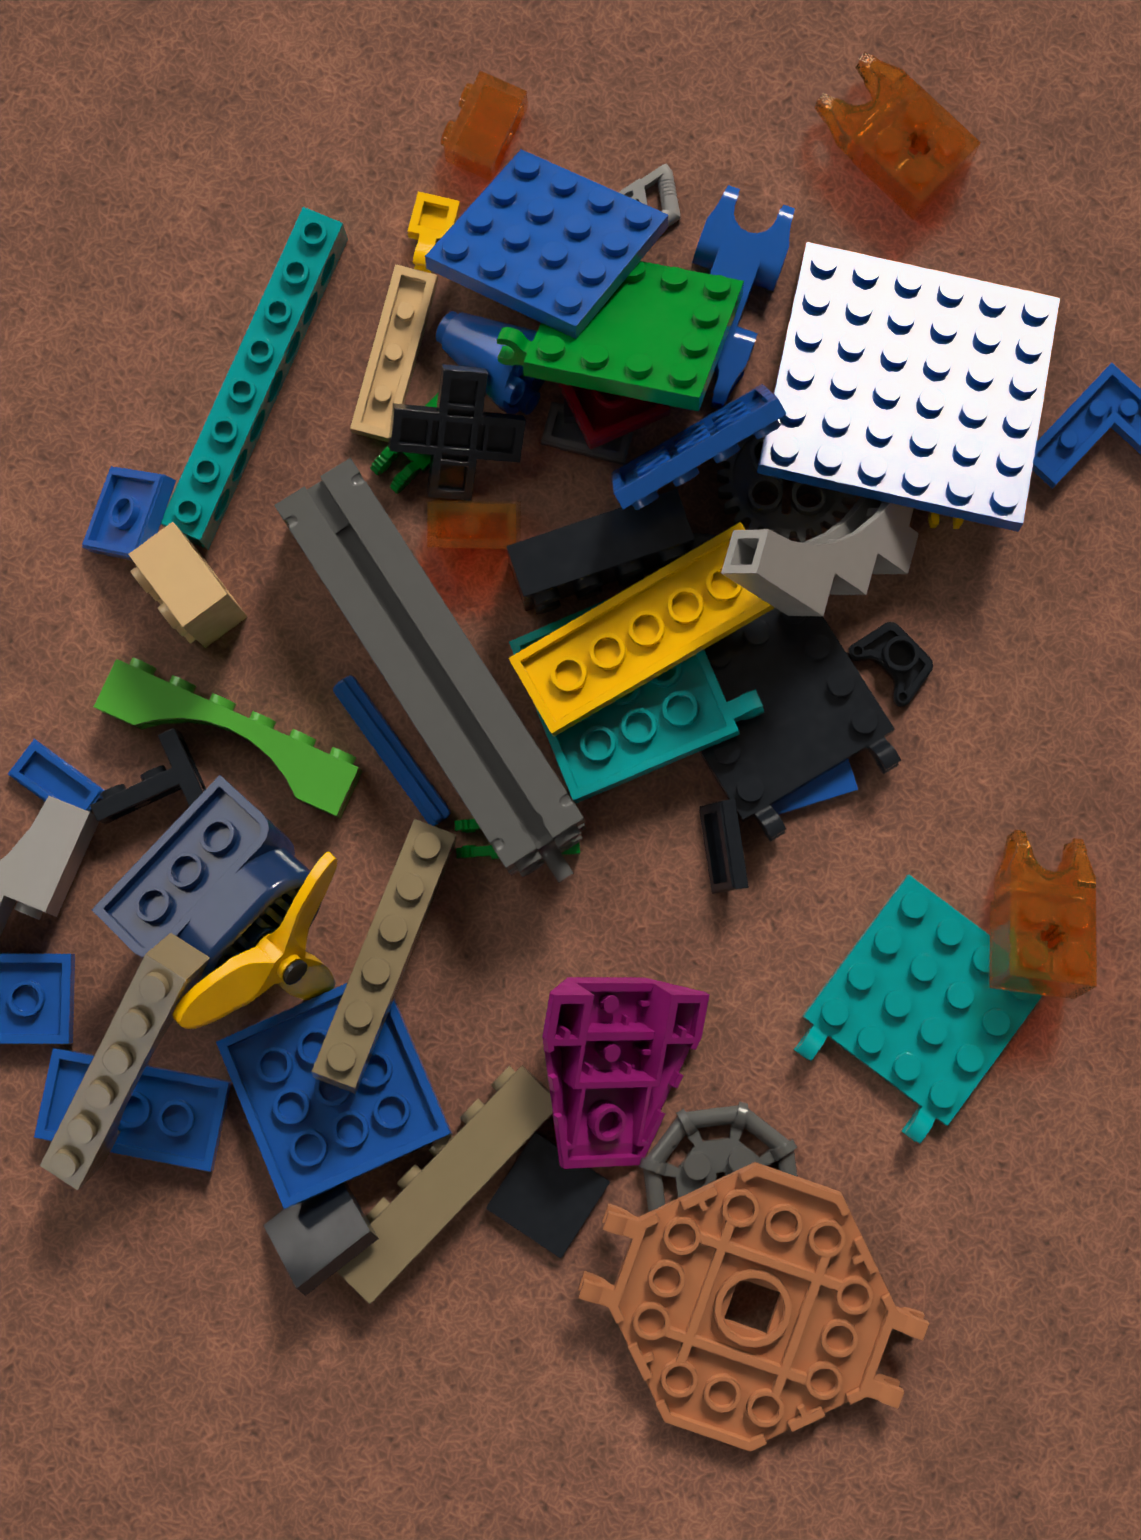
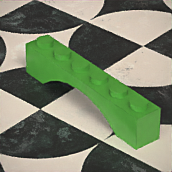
M132 657L129 664L118 659L115 660L94 708L141 730L162 724L195 723L211 725L236 733L255 744L272 759L285 776L298 800L341 819L363 772L354 765L357 759L355 756L335 747H332L329 754L314 747L316 739L295 729H292L289 736L274 729L276 721L252 711L249 718L234 712L236 703L212 693L209 700L196 695L194 691L197 686L177 676L172 675L169 682L154 676L157 668Z

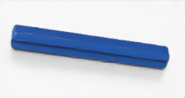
M350 675L341 679L333 687V692L427 823L436 826L443 822L451 814L449 807L356 678Z

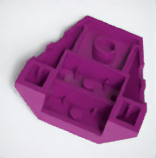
M567 977L550 991L542 1038L559 1163L562 1168L640 1165L641 1158H645L665 1116L661 1109L672 1087L678 1089L684 1076L679 1071L690 1048L697 1049L702 1038L710 996L708 993L645 977Z

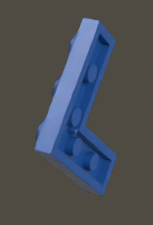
M1111 363L1036 442L1032 471L1053 488L1110 427L1141 455V388Z

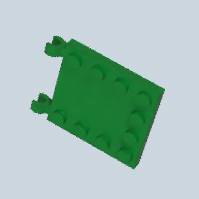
M640 261L576 339L543 323L540 324L533 341L528 340L521 331L515 328L503 327L497 338V344L506 346H502L497 360L504 365L523 366L524 376L699 411L743 296L744 281L727 278L722 275H711L685 270L680 267Z

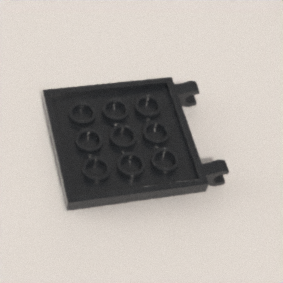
M774 608L704 649L726 702L756 690L763 705L764 713L747 720L735 722L740 732L739 735L699 751L728 800H736L737 813L741 821L744 822L754 816L770 842L785 834V830H787L771 805L863 750L868 749L883 775L899 766L898 763L901 762V758L885 738L892 734L895 728L823 616H788Z

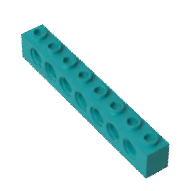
M306 207L302 208L161 522L164 528L171 522H174L190 542L209 550L346 246L348 238L342 222Z

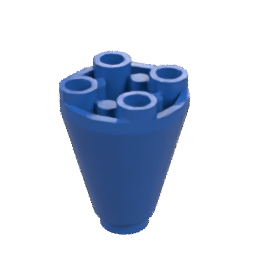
M451 311L446 314L437 328L436 341L442 344V348L458 366L486 368L488 378L485 394L502 411L509 414H515L519 411L526 415L530 414L539 402V389L546 380L524 376L523 366L521 365L509 366L498 362L497 357L502 346L506 345L497 344V338L503 327H512L521 331L528 340L533 341L537 330L464 312L458 314Z

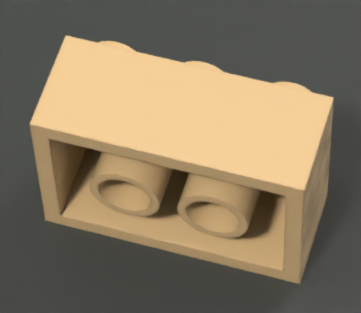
M171 522L128 554L137 566L130 571L146 593L149 592L153 599L160 603V606L157 608L171 627L176 629L182 637L184 636L190 644L197 640L206 648L248 617L197 548L174 522Z

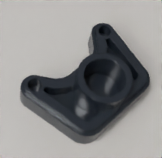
M886 622L852 644L848 649V656L851 660L874 661L892 678L894 683L892 699L894 704L899 707L909 704L933 669V661L930 656L894 622Z

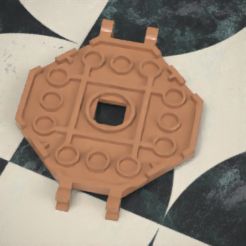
M754 1162L640 1217L608 1203L602 1219V1223H604L603 1230L631 1239L615 1284H610L602 1277L584 1271L578 1286L580 1291L578 1298L609 1307L665 1423L751 1452L766 1445L767 1440L790 1429L794 1432L826 1417V1412L847 1402L853 1404L869 1397L891 1407L899 1408L904 1394L903 1388L899 1387L900 1381L883 1374L876 1375L878 1366L892 1329L923 1341L929 1322L924 1320L925 1315L921 1311L895 1306L840 1191ZM746 1280L780 1292L766 1332L725 1319L735 1287L739 1281Z

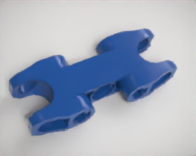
M730 185L727 186L717 206L707 217L692 261L696 265L711 269V275H722L727 278L744 281L743 296L714 370L717 376V383L713 391L714 395L710 407L715 409L725 406L730 393L744 375L758 333L738 326L753 285L774 292L789 249L790 228L795 208L783 204L772 227L760 233L747 232L738 225L734 216V209L740 189Z

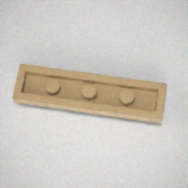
M395 264L350 430L352 433L389 442L393 403L405 404L438 283L436 274Z

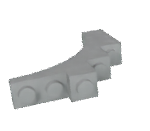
M860 497L844 518L825 533L803 543L791 541L769 529L733 530L721 574L788 616H824L829 594L867 595L872 574H908L919 534L909 527L914 508Z
M48 796L32 826L12 850L0 860V936L16 901L18 902L14 910L40 920L43 912L55 917L58 916L99 823L94 814Z

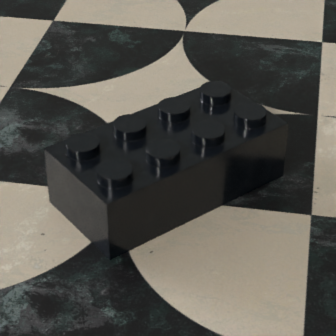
M674 489L659 494L656 500L638 510H635L633 505L625 509L620 507L508 545L506 549L508 562L525 611L535 609L536 614H544L561 606L559 600L576 595L578 600H585L602 593V585L618 581L619 586H626L644 578L642 572L658 566L661 569L690 552L695 538L678 490Z

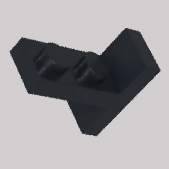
M172 728L158 735L172 768L167 770L165 765L152 768L141 774L142 781L126 788L124 784H119L99 794L101 800L90 805L98 822L107 824L179 790L183 791L190 806L206 790V786L180 731Z

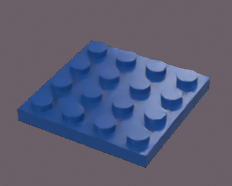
M520 149L425 255L426 269L576 339L668 228V214Z
M761 384L611 472L614 495L622 509L633 505L634 509L638 510L659 497L657 489L673 481L677 487L700 473L697 466L713 457L715 462L719 463L734 455L740 450L737 443L753 434L756 439H760L772 433L781 426L778 419L787 413L778 397Z
M347 983L216 1041L284 1209H289L453 1134L395 998L356 1094L315 1079L311 1072Z

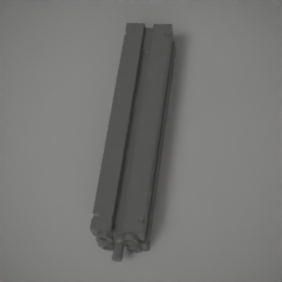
M347 459L320 476L322 481L309 489H306L304 486L275 504V508L509 874L513 876L519 872L522 877H525L546 862L558 883L572 876L574 872L561 853L583 839L581 831L586 829L584 817L571 800L568 792L371 488L363 479L352 459Z

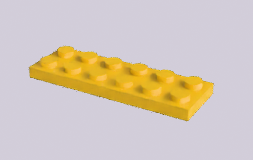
M741 522L508 658L554 737L775 608L721 574L733 530H745Z

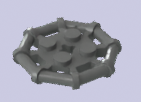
M740 1101L738 1105L694 1111H685L683 1108L676 1112L677 1118L647 1157L641 1158L639 1167L643 1168L648 1212L665 1205L662 1175L675 1177L678 1198L709 1184V1182L716 1181V1173L725 1172L726 1176L754 1162L766 1166L778 1161L780 1171L798 1177L794 1152L797 1145L794 1140H788L748 1108V1103ZM731 1124L728 1138L702 1141L697 1128ZM743 1129L748 1130L771 1149H768L760 1157L739 1141ZM685 1135H687L694 1144L688 1155L678 1167L667 1163L666 1160Z

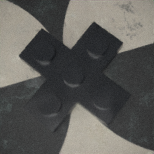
M442 364L437 407L393 403L388 442L389 450L393 452L431 455L427 484L428 497L472 501L477 459L520 463L526 420L523 415L483 412L488 378L486 368Z

